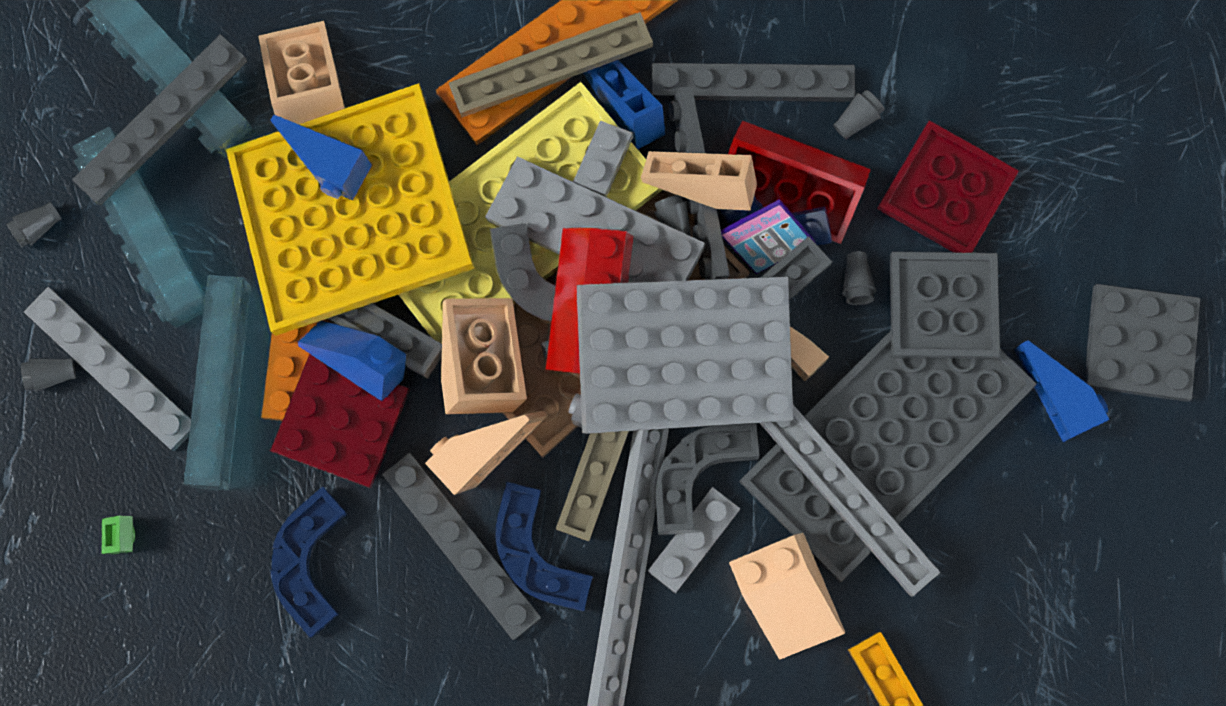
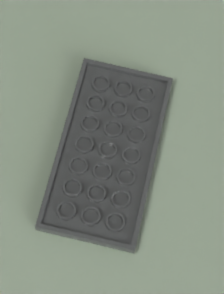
M890 331L804 418L899 524L1037 383L1001 349L998 359L891 358ZM778 444L739 481L792 535L804 533L813 556L839 582H842L872 552Z

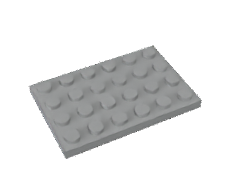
M788 277L576 285L582 433L793 420Z

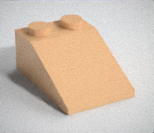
M324 21L258 36L271 104L275 115L296 124H301L345 109Z
M512 298L444 299L441 383L445 414L513 412L527 399Z
M543 410L462 435L456 434L450 439L444 437L430 450L433 456L425 464L454 495L476 488L548 415Z
M804 533L793 535L729 562L745 601L779 660L845 634L843 625Z

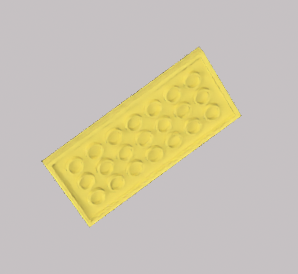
M581 82L449 181L475 269L398 294L431 338L441 344L444 299L511 298L500 281L495 265L490 228L499 226L487 221L485 216L517 156L573 182L599 122L603 121L618 127ZM632 142L629 145L607 198L636 211L661 192L662 189L642 182L641 175L646 159ZM529 241L536 271L546 280L558 271L559 254Z

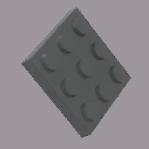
M892 252L890 254L891 358L998 359L1000 357L997 253Z
M1101 284L1093 286L1084 382L1093 389L1186 402L1192 400L1200 298Z

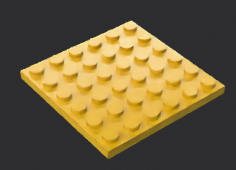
M419 83L299 124L363 150L372 166L353 200L343 196L335 199L322 192L319 182L279 131L226 149L270 331L275 336L475 269L423 91Z

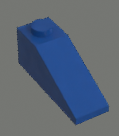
M619 60L583 73L612 120L619 128L632 132L633 139L631 142L637 149L665 135L662 104Z
M273 115L271 122L319 182L321 191L335 199L343 196L353 200L372 166L363 150Z
M319 321L298 341L300 348L380 401H383L404 379L406 354L377 335Z
M1029 340L1014 349L1027 375L1037 383L1034 388L1063 442L1110 420L1106 414L1108 413V407L1100 394H1096L1091 386Z

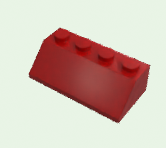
M742 121L734 136L728 154L752 156L757 181L754 194L756 200L766 207L780 199L791 213L826 206L832 241L841 244L871 169Z
M563 228L546 370L580 374L576 285L628 283L634 236L627 231L599 228Z

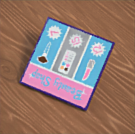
M780 199L721 230L724 240L755 274L777 264L808 236L815 243L812 236Z

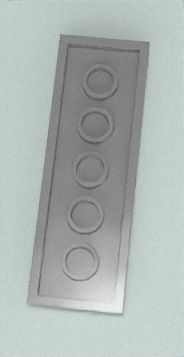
M518 156L485 216L487 221L499 227L526 223L529 241L559 255L563 228H599L627 231L634 236L628 283L688 281L705 248V243Z

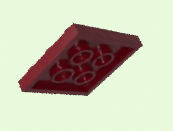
M929 120L877 209L954 253H972L1019 170Z
M309 354L270 451L372 488L410 390L404 386L397 385L383 401H380Z

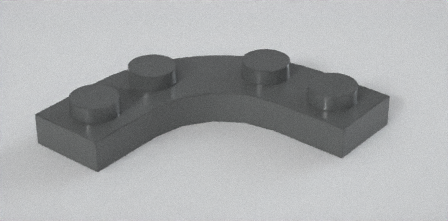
M526 223L490 228L495 265L504 289L524 310L541 319L552 321L556 286L546 282L536 271L531 256Z
M756 423L714 425L702 428L683 438L681 443L671 451L668 457L666 456L659 470L656 483L658 535L694 533L692 488L699 474L709 466L723 462L759 460Z

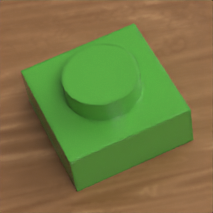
M115 516L102 519V554L132 552L135 540L133 516Z

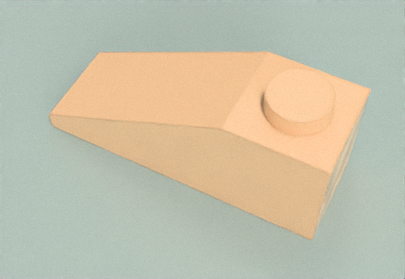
M649 151L641 175L643 183L715 209L751 210L757 186L751 155Z

